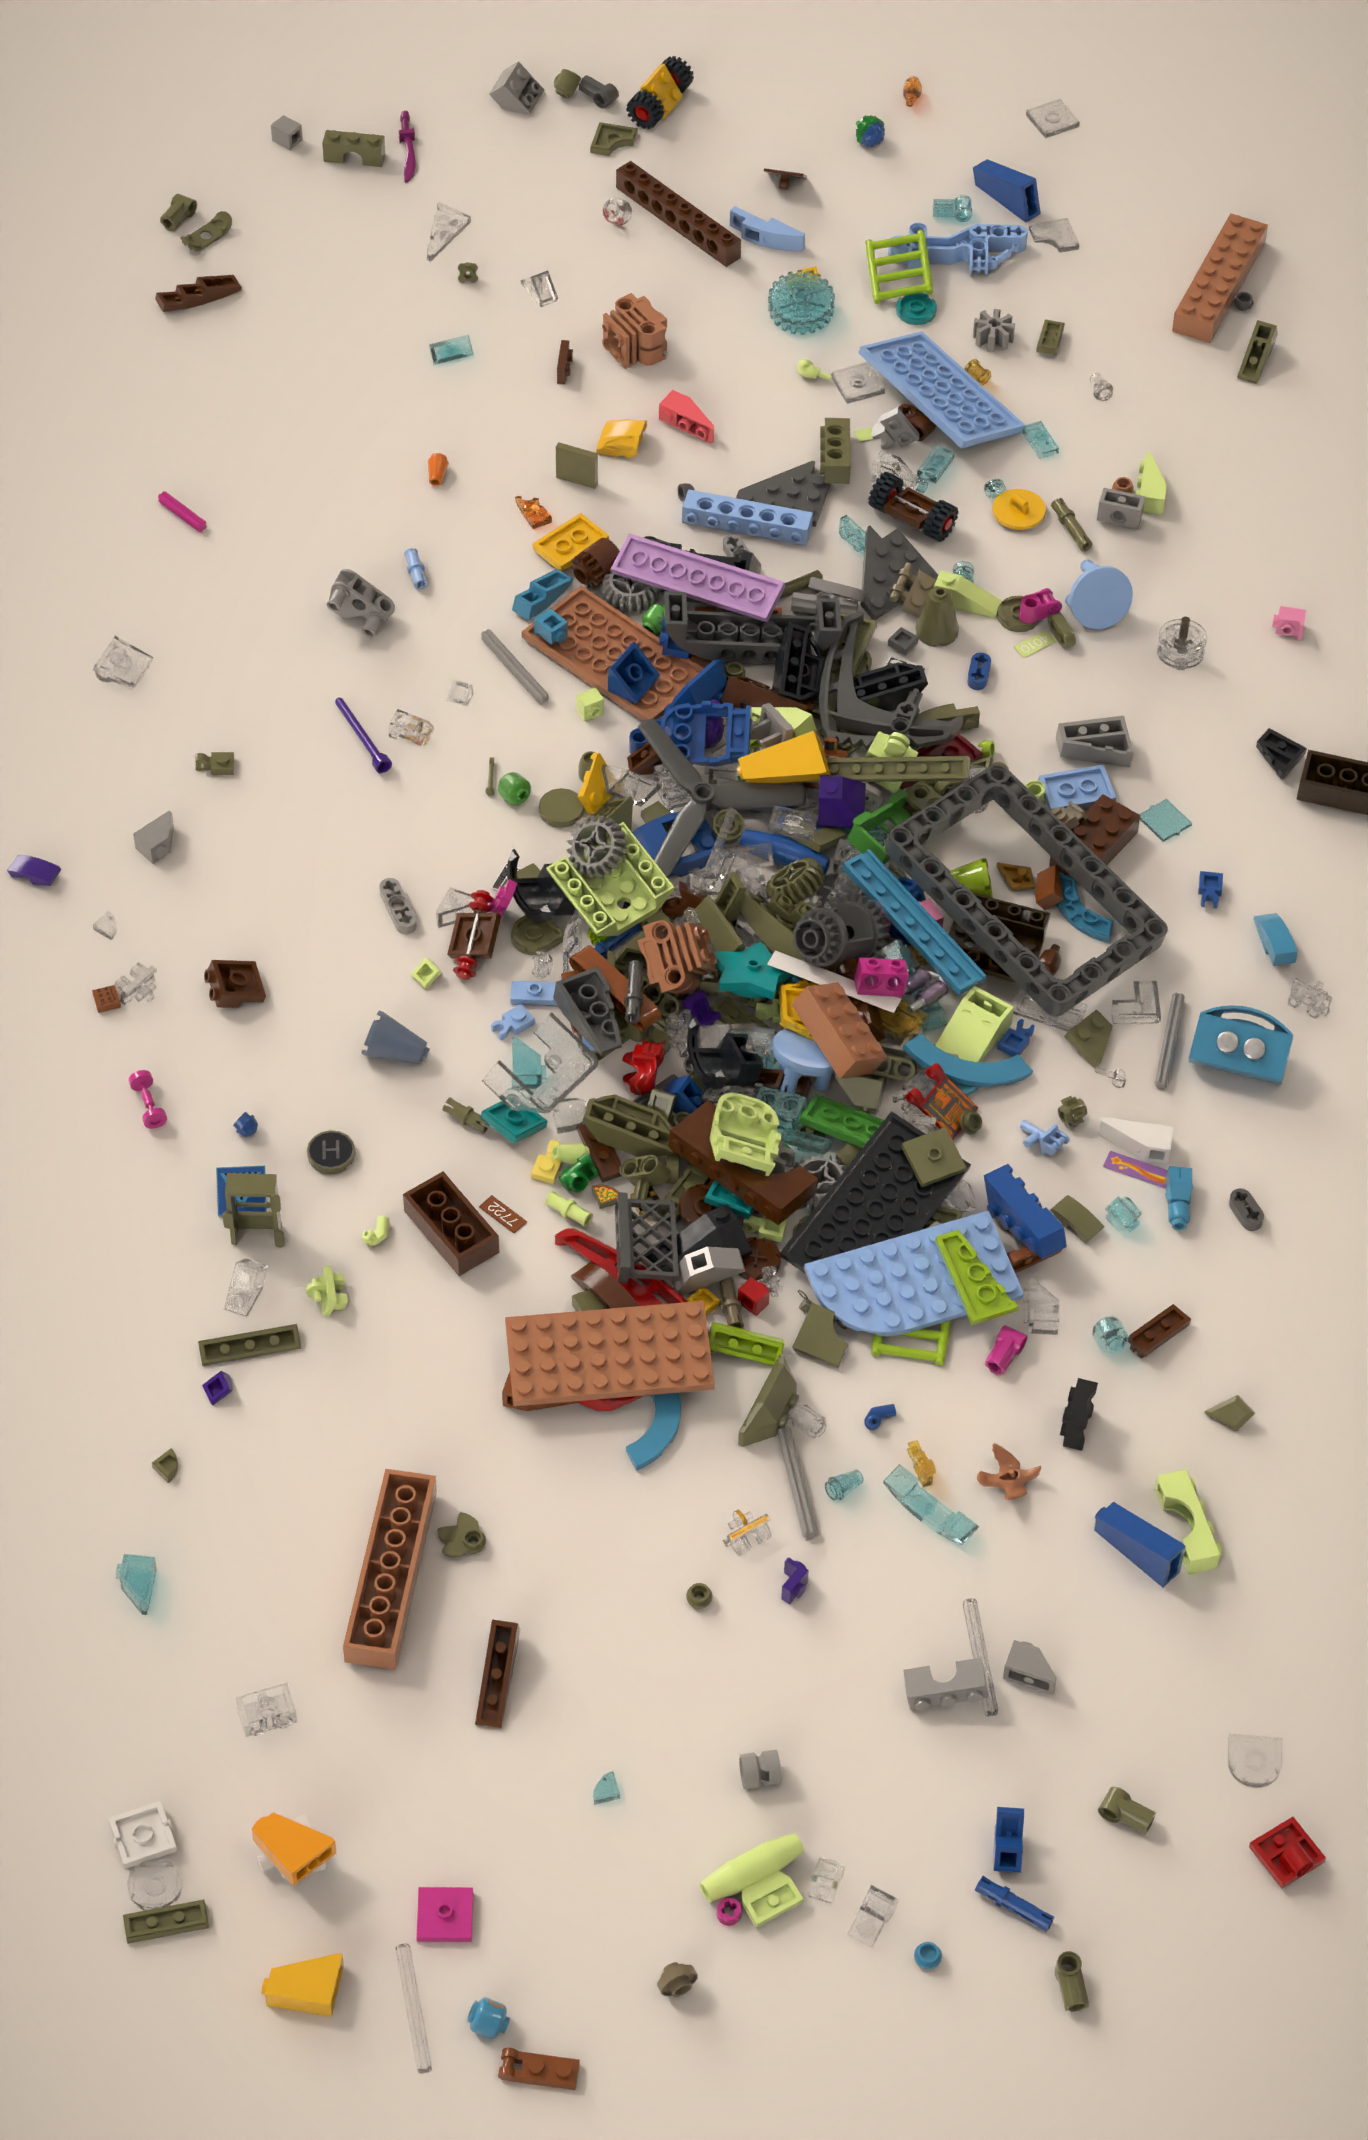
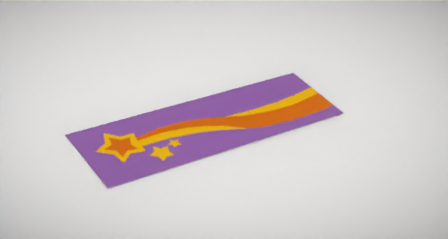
M1113 1151L1109 1152L1103 1167L1166 1188L1165 1177L1168 1170Z

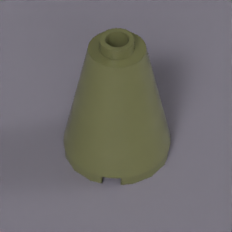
M935 587L929 592L916 622L915 629L916 635L919 637L918 639L929 646L935 647V644L947 646L958 637L959 626L951 593L944 587Z

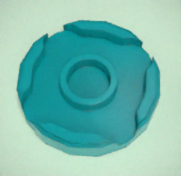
M925 293L900 297L896 304L897 316L902 321L912 325H923L931 322L937 312L936 301L933 298L930 299L929 295Z

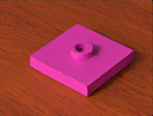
M418 1887L417 1942H472L473 1887Z

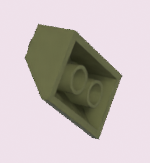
M710 896L705 897L686 918L685 923L691 922L704 926L708 930L711 938L709 942L711 952L743 951V942L713 899ZM717 967L715 972L708 971V974L710 976L713 975L714 978L720 979L722 976V972Z

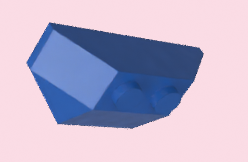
M721 658L713 660L689 681L674 697L672 703L664 708V714L670 708L680 704H702V701H711L712 699L718 700L723 704L721 700L727 685L724 660Z

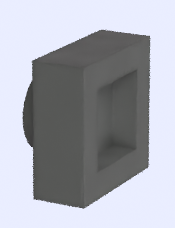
M900 627L888 639V646L906 655L918 643L919 637Z

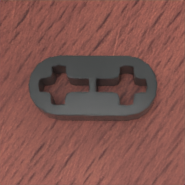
M1241 1188L1233 1190L1230 1194L1229 1206L1241 1225L1249 1231L1260 1229L1263 1224L1264 1213L1251 1193Z

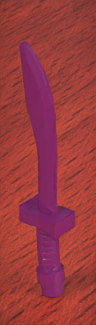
M404 110L400 115L402 130H399V142H405L406 147L404 182L407 183L413 177L416 168L412 141L415 140L414 127L412 129L409 128L410 115L408 111Z

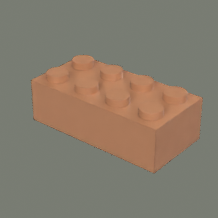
M838 982L807 986L791 1004L839 1079L872 1074L887 1058L881 1044L877 1042L869 1026L864 1022L857 1008L852 1004L845 990Z

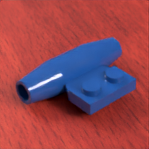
M788 816L780 817L773 828V834L745 829L742 833L739 845L764 860L781 866H787L791 862L808 857L813 858L821 865L825 875L828 871L830 858L783 834L785 827L780 825H788L787 821L793 824L799 820ZM799 821V822H801V823H803V824H805V825H807V826L813 828L814 830L821 829V828H819V827H816V826L810 825V824H808V823Z

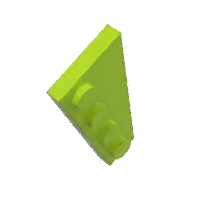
M959 1230L936 1236L935 1243L971 1325L1018 1311L1019 1306L1014 1300L1012 1301L1009 1298L1005 1288L1001 1283L998 1284L991 1275V1270L986 1264L981 1262L977 1257V1252Z

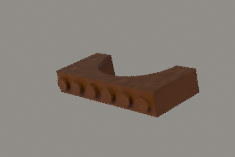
M706 1101L670 1130L668 1147L673 1152L685 1158L691 1165L699 1168L711 1179L717 1181L730 1193L735 1194L748 1206L756 1209L766 1219L771 1220L776 1225H780L816 1195L818 1178L801 1166L789 1172L765 1176L764 1173L751 1171L726 1159L721 1158L720 1161H716L710 1142V1134L717 1106L710 1101Z

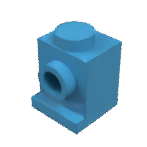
M549 608L534 618V634L536 636L540 635L551 645L555 642L562 643L568 635V622Z

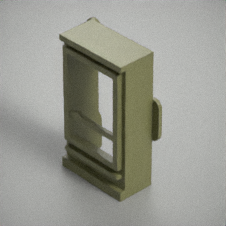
M227 1173L225 1188L227 1211L223 1212L222 1216L224 1227L230 1229L231 1244H237L238 1229H274L275 1246L284 1247L285 1238L282 1231L281 1202L278 1195L277 1174ZM236 1196L270 1197V1202H237ZM237 1206L271 1207L272 1212L238 1211Z

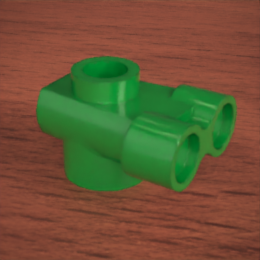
M587 1153L577 1159L578 1162L572 1167L565 1168L562 1175L558 1177L566 1191L581 1192L587 1187L588 1180L591 1181L599 1175L593 1160Z

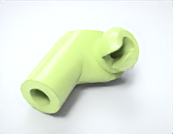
M379 1216L377 1218L376 1230H368V1232L365 1231L362 1234V1239L366 1245L375 1246L387 1238L389 1218Z

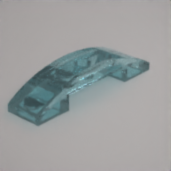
M899 1464L883 1481L892 1495L912 1515L946 1539L963 1545L978 1530L979 1526L963 1513L958 1511L955 1514L918 1485L919 1479Z

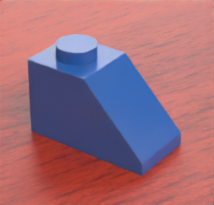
M689 1075L671 1079L664 1089V1092L677 1095L673 1107L674 1113L687 1112L691 1114L706 1101L713 1103Z

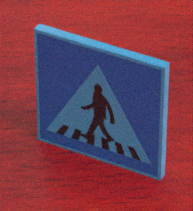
M265 1165L216 1168L218 1216H222L223 1212L227 1211L225 1198L227 1173L265 1174ZM236 1196L237 1202L265 1203L266 1197ZM237 1206L238 1211L267 1212L265 1207Z

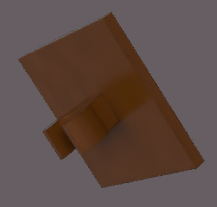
M764 168V172L768 174L781 175L780 189L788 190L789 176L807 179V175L803 173Z

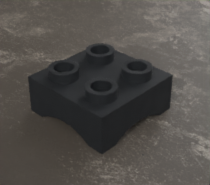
M1078 1378L1076 1387L1071 1386L1068 1405L1064 1410L1060 1435L1064 1436V1447L1083 1451L1085 1443L1084 1429L1087 1427L1088 1419L1092 1417L1094 1404L1091 1399L1096 1394L1097 1382Z

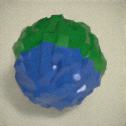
M865 115L856 122L858 143L874 147V145L880 144L883 141L885 128L884 122L881 119H878L876 116Z

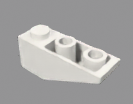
M1101 1118L1099 1135L1144 1161L1165 1164L1169 1162L1173 1127L1117 1118Z

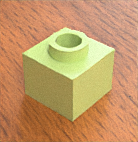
M596 687L576 695V710L584 722L604 714V698Z

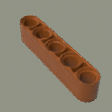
M590 945L570 957L569 963L577 974L598 966L609 983L610 997L614 1009L625 1018L626 1005L624 1000L628 991V979ZM641 992L643 1005L640 1007V1021L631 1024L637 1030L643 1032L659 1021L662 1016L658 1007Z

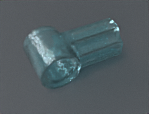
M959 195L955 199H934L933 217H955L960 222H967L972 218V200L967 195Z

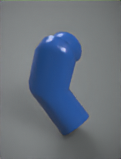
M889 1404L872 1407L864 1419L867 1429L875 1430L880 1426L884 1418L896 1416L895 1405Z

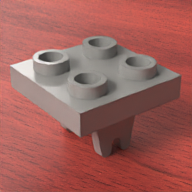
M770 703L762 705L759 723L751 726L750 740L756 739L761 745L758 748L760 751L792 739L794 728L784 719L779 711Z

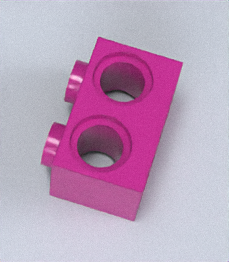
M859 957L854 976L857 994L903 997L909 977L906 961Z

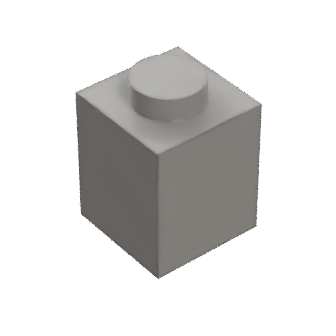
M283 115L271 125L272 141L291 150L303 140L302 125Z

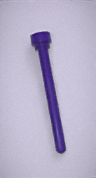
M340 697L336 698L335 704L372 756V765L378 773L387 772L392 767L389 757L378 751L345 701Z

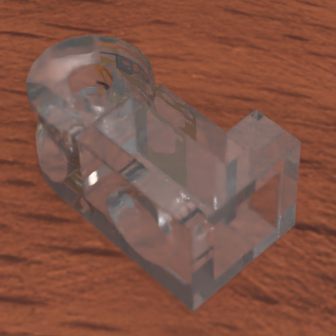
M397 709L390 722L388 737L396 740L398 737L411 740L417 745L425 746L434 731V727L425 719Z

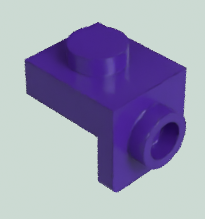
M697 990L682 1001L689 1023L696 1017L700 1027L705 1029L713 1026L714 1022L721 1018L720 1012L711 1011L704 990Z
M788 1557L784 1562V1573L789 1578L782 1586L781 1600L790 1605L795 1598L799 1599L805 1592L809 1570L800 1561H794Z

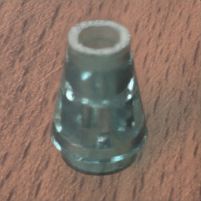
M859 1470L829 1477L825 1483V1490L832 1500H842L862 1484L864 1479Z

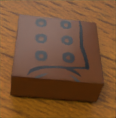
M115 985L92 990L98 1013L121 1008Z

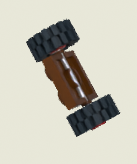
M889 472L882 473L880 478L876 479V484H873V490H870L869 505L908 524L912 528L919 530L923 527L925 535L939 542L944 541L945 537L949 536V532H952V527L956 524L955 520L958 519L957 515L959 514L958 508L944 500L936 502L909 487L903 490V479Z

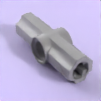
M827 591L819 592L817 595L793 592L791 611L815 614L817 598H839H835L832 593ZM839 599L840 612L846 614L857 613L858 601Z

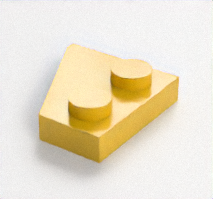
M600 752L591 755L590 759L593 760L591 769L586 771L583 779L584 783L577 796L588 815L595 814L620 788Z

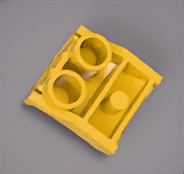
M626 419L607 421L601 433L596 453L613 457L622 455L626 458L635 457L638 454V446L643 440V433L647 429V420Z

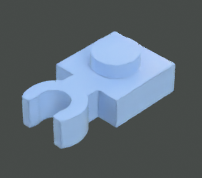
M519 1004L502 1014V1021L493 1022L491 1024V1031L502 1030L498 1032V1039L503 1040L507 1038L511 1031L517 1035L533 1026L535 1018L522 1004Z

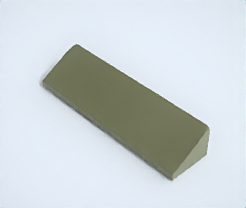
M297 1324L198 1341L202 1366L301 1349Z

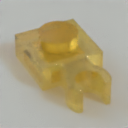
M918 1440L909 1442L907 1452L914 1463L913 1468L922 1487L932 1485L933 1474L936 1473L932 1459L928 1460L925 1452L921 1450Z

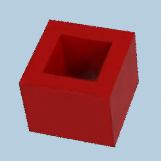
M750 1277L738 1289V1300L741 1302V1306L753 1315L757 1316L769 1305L770 1290L764 1283L757 1282Z

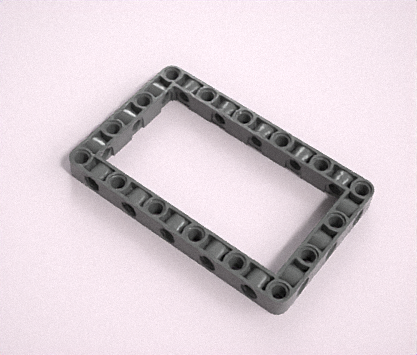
M1000 764L991 765L894 827L889 834L885 846L886 853L1051 1016L1063 1015L1159 949L1168 931L1167 924L1019 779L1005 766ZM994 800L1131 935H1125L1109 946L1106 952L1097 958L1093 957L1075 969L1074 973L1065 980L1056 979L1045 968V965L1027 947H1024L995 915L992 916L981 905L982 902L964 884H960L950 874V870L932 852L929 853L922 845Z

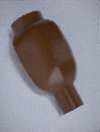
M1053 944L1050 949L1044 950L1039 957V960L1053 976L1061 965L1060 947L1057 944Z

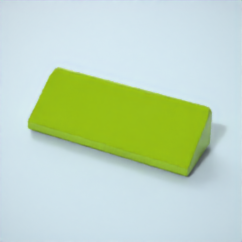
M717 1322L711 1323L708 1336L710 1350L772 1366H774L779 1354L782 1355L785 1344L784 1340Z

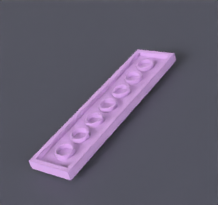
M630 533L611 567L613 574L669 592H686V597L767 623L786 587L782 581Z

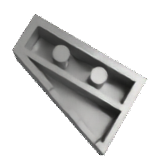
M1124 716L1058 724L1056 742L1060 757L1130 767L1133 749Z

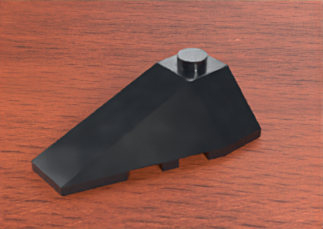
M728 1204L705 1213L677 1234L678 1264L685 1255L705 1247L738 1248L742 1258L752 1254L741 1224ZM664 1244L657 1248L665 1255L671 1251ZM653 1253L646 1257L653 1264L660 1260ZM665 1263L658 1267L663 1272H672V1268Z

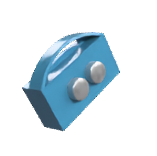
M1230 1005L1211 1008L1200 1012L1189 1054V1063L1282 1085L1293 1042V1034L1273 1016L1251 1007ZM1224 1013L1249 1014L1269 1022L1275 1028L1270 1030L1248 1020L1225 1019L1221 1015Z

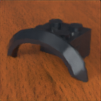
M513 849L508 859L507 879L517 883L513 897L525 916L533 922L543 923L552 919L553 916L573 915L576 908L546 870L552 864H544L537 878L517 879V865L520 856Z
M694 1017L688 1027L687 1049L691 1065L703 1085L710 1090H718L725 1085L755 1086L764 1064L748 1035L726 1033L720 1048H698L700 1023Z

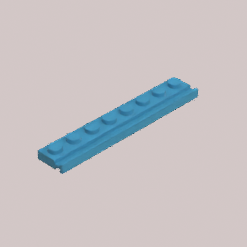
M870 849L866 853L859 854L843 863L842 869L870 900L876 901L875 905L877 907H882L881 912L887 916L891 923L958 995L976 986L980 981H985L986 974Z

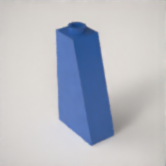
M988 159L973 167L975 185L1021 220L1028 222L1041 214L1036 178Z
M1112 1502L1107 1508L1102 1507L1095 1515L1094 1531L1162 1588L1180 1573L1186 1547L1182 1542L1115 1502Z

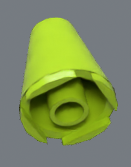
M981 858L950 870V874L960 884H964L972 893L993 898L991 879L987 868H989L987 858Z

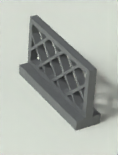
M618 1192L614 1208L618 1282L628 1284L629 1278L678 1281L675 1202L628 1199V1193ZM632 1207L641 1208L645 1212L638 1216L632 1211ZM658 1209L669 1210V1214L663 1218L656 1211ZM651 1216L658 1222L651 1226L644 1219ZM637 1224L646 1230L641 1235L633 1230V1227ZM662 1225L670 1231L666 1236L657 1231ZM652 1234L659 1241L652 1245L645 1238ZM641 1243L647 1250L640 1253L633 1247ZM664 1244L671 1251L665 1255L657 1248ZM653 1253L660 1260L653 1264L646 1257ZM642 1262L648 1268L646 1270H635L634 1265ZM665 1263L672 1268V1272H663L658 1267Z

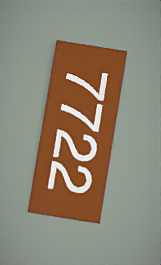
M493 1195L479 1206V1208L513 1233L527 1222Z

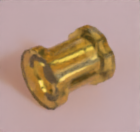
M973 359L965 366L964 370L982 386L990 380L991 371L984 369L980 365L979 360Z

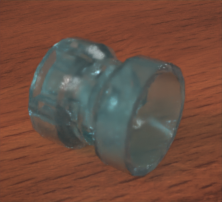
M962 561L953 566V574L961 575L974 583V566L971 563Z

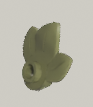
M459 1513L457 1526H446L437 1529L440 1540L446 1544L442 1553L449 1557H461L466 1553H479L486 1546V1537L479 1530L478 1521L467 1513ZM476 1541L477 1543L470 1544L469 1542Z

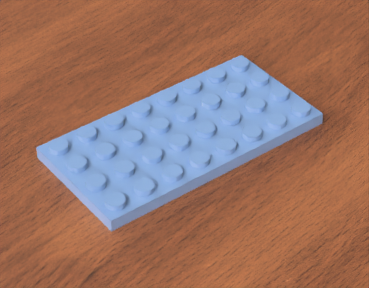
M921 331L860 347L859 354L960 448L970 447L1024 431L1025 424L924 332Z

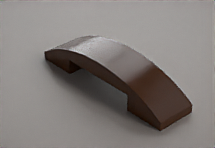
M588 1263L571 1275V1278L584 1291L589 1290L608 1309L640 1306L612 1275L594 1263Z

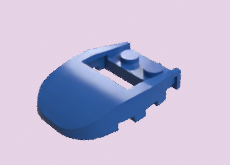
M702 701V704L690 705V703L680 704L670 708L664 714L661 720V728L692 765L718 767L738 763V758L750 754L752 709L749 705H746V709L734 708L733 703L723 702V704H715L711 701ZM728 717L726 755L705 757L707 718Z
M678 812L669 813L654 819L632 832L653 860L667 835L664 825L673 824ZM704 818L702 825L691 840L696 853L681 857L669 876L679 874L680 877L689 875V871L699 867V869L708 866V861L717 856L719 860L724 858V848L720 846L706 818Z

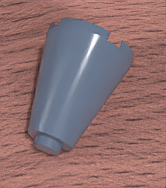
M379 1010L376 1015L381 1017L379 1020L373 1021L364 1043L365 1046H368V1049L362 1050L361 1054L419 1064L421 1060L425 1062L430 1048L426 1047L428 1042Z

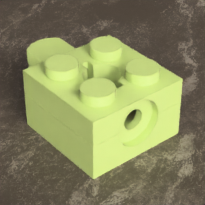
M879 731L865 757H917L919 752L909 746L910 740L905 735L898 732L888 735ZM903 781L874 783L896 793Z

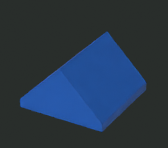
M635 641L625 649L608 669V691L632 703H637L660 677L658 671Z

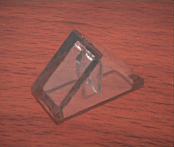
M548 270L521 280L523 287L540 308L558 301V296Z
M449 888L436 910L438 928L455 924L457 913H474L468 906L470 902L474 901L471 898V894Z

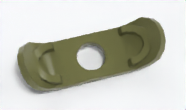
M226 211L218 212L206 225L192 234H188L186 237L181 236L184 246L188 245L190 250L200 251L229 231L232 226L231 215ZM208 232L212 237L210 239H203L200 234Z

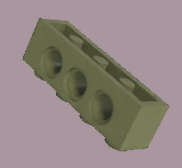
M825 418V426H820V475H824V483L850 484V418Z

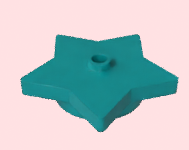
M758 942L741 952H714L717 958L715 966L722 972L719 981V991H731L748 998L767 997L774 999L779 983L796 976L767 965L772 954L762 942Z

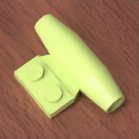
M795 1833L764 1842L735 1857L700 1882L703 1895L708 1902H713L741 1892L742 1906L755 1928L803 1903L804 1899L791 1877L781 1872L784 1867L804 1853L802 1842Z

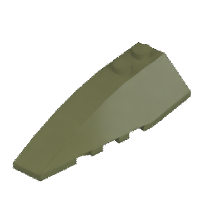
M746 888L740 912L759 938L773 952L776 950L807 962L801 959L802 955L796 953V947L793 944L794 935L792 933L795 931L796 925L780 916L777 917L776 913L766 907L767 904H759L761 899ZM836 962L833 965L820 968L836 973V967L844 962ZM797 976L802 981L806 980L804 978Z

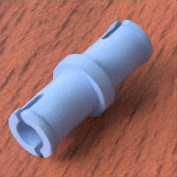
M409 548L404 552L408 563V573L412 576L414 587L416 589H423L428 584L424 575V564L420 562L418 550L416 548L414 550Z

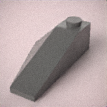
M598 966L557 981L553 996L554 1001L563 1015L594 1049L602 1055L621 1048L622 1042L618 1024L615 1020L613 1002H611L609 983Z

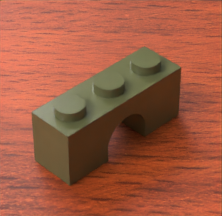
M336 130L325 131L322 142L324 162L343 163L347 152H355L361 156L363 165L383 166L386 154L385 136Z

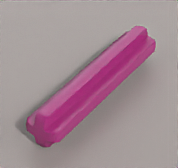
M163 491L158 495V501L194 529L199 532L206 529L207 525L204 519L169 493Z

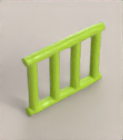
M918 230L917 234L874 242L871 239L865 241L872 296L875 304H879L881 300L923 292H926V294L933 293L924 230ZM918 242V251L875 258L874 250ZM921 258L922 267L882 275L877 273V266ZM923 275L924 284L880 292L879 283Z
M951 1320L941 1323L940 1331L920 1329L900 1335L938 1341L936 1352L882 1344L883 1336H876L877 1334L874 1333L871 1355L878 1357L880 1354L935 1361L936 1365L943 1366L946 1358Z

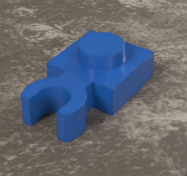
M1200 871L1198 894L1202 895L1201 907H1205L1206 901H1212L1214 903L1213 907H1218V896L1221 897L1223 873Z
M1020 1019L1017 1022L1016 1031L1009 1028L998 1042L997 1049L1012 1057L1017 1054L1020 1056L1029 1045V1037L1033 1035L1035 1025L1032 1024L1028 1029L1022 1028L1024 1020Z

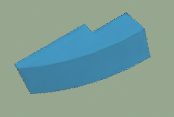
M555 569L531 581L528 590L515 596L512 611L527 620L532 619L554 603L572 584L573 578Z
M1277 913L1254 916V922L1265 954H1269L1272 965L1278 966L1295 963L1298 951L1281 917Z

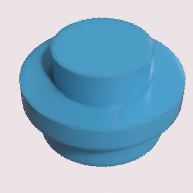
M924 1942L915 1949L914 1959L919 1967L933 1969L940 1964L942 1953L936 1944Z

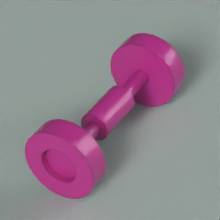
M147 1070L134 1072L128 1081L132 1090L142 1091L145 1107L149 1109L142 1116L145 1127L155 1129L163 1126L167 1121L166 1112L162 1108H153L155 1104L150 1091L147 1090L153 1084L151 1073Z

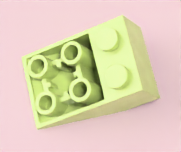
M973 986L960 1002L935 1046L946 1053L957 1054L960 1059L981 1062L1012 1025L1014 1007Z

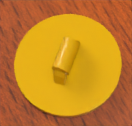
M1011 489L1000 493L995 498L992 512L995 519L1003 526L1016 530L1033 528L1042 522L1045 517L1046 506L1041 497L1034 492L1025 489Z

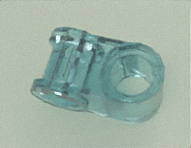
M926 986L916 988L913 994L914 1000H918L921 995L931 988ZM932 1000L915 1011L921 1022L923 1032L947 1025L945 1011L940 1006L938 1000Z

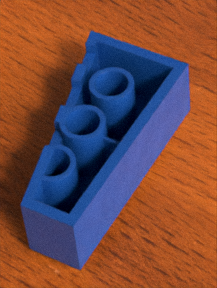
M1009 1164L984 1175L988 1200L987 1211H989L991 1218H995L1000 1222L1004 1229H1008L1018 1241H1022L1031 1252H1035L1042 1259L1067 1247L1065 1230L1062 1224L1047 1207L1042 1208L1039 1198L1034 1193L1029 1194L1024 1188L1025 1182L1020 1177L1015 1179L1012 1175L1013 1169Z

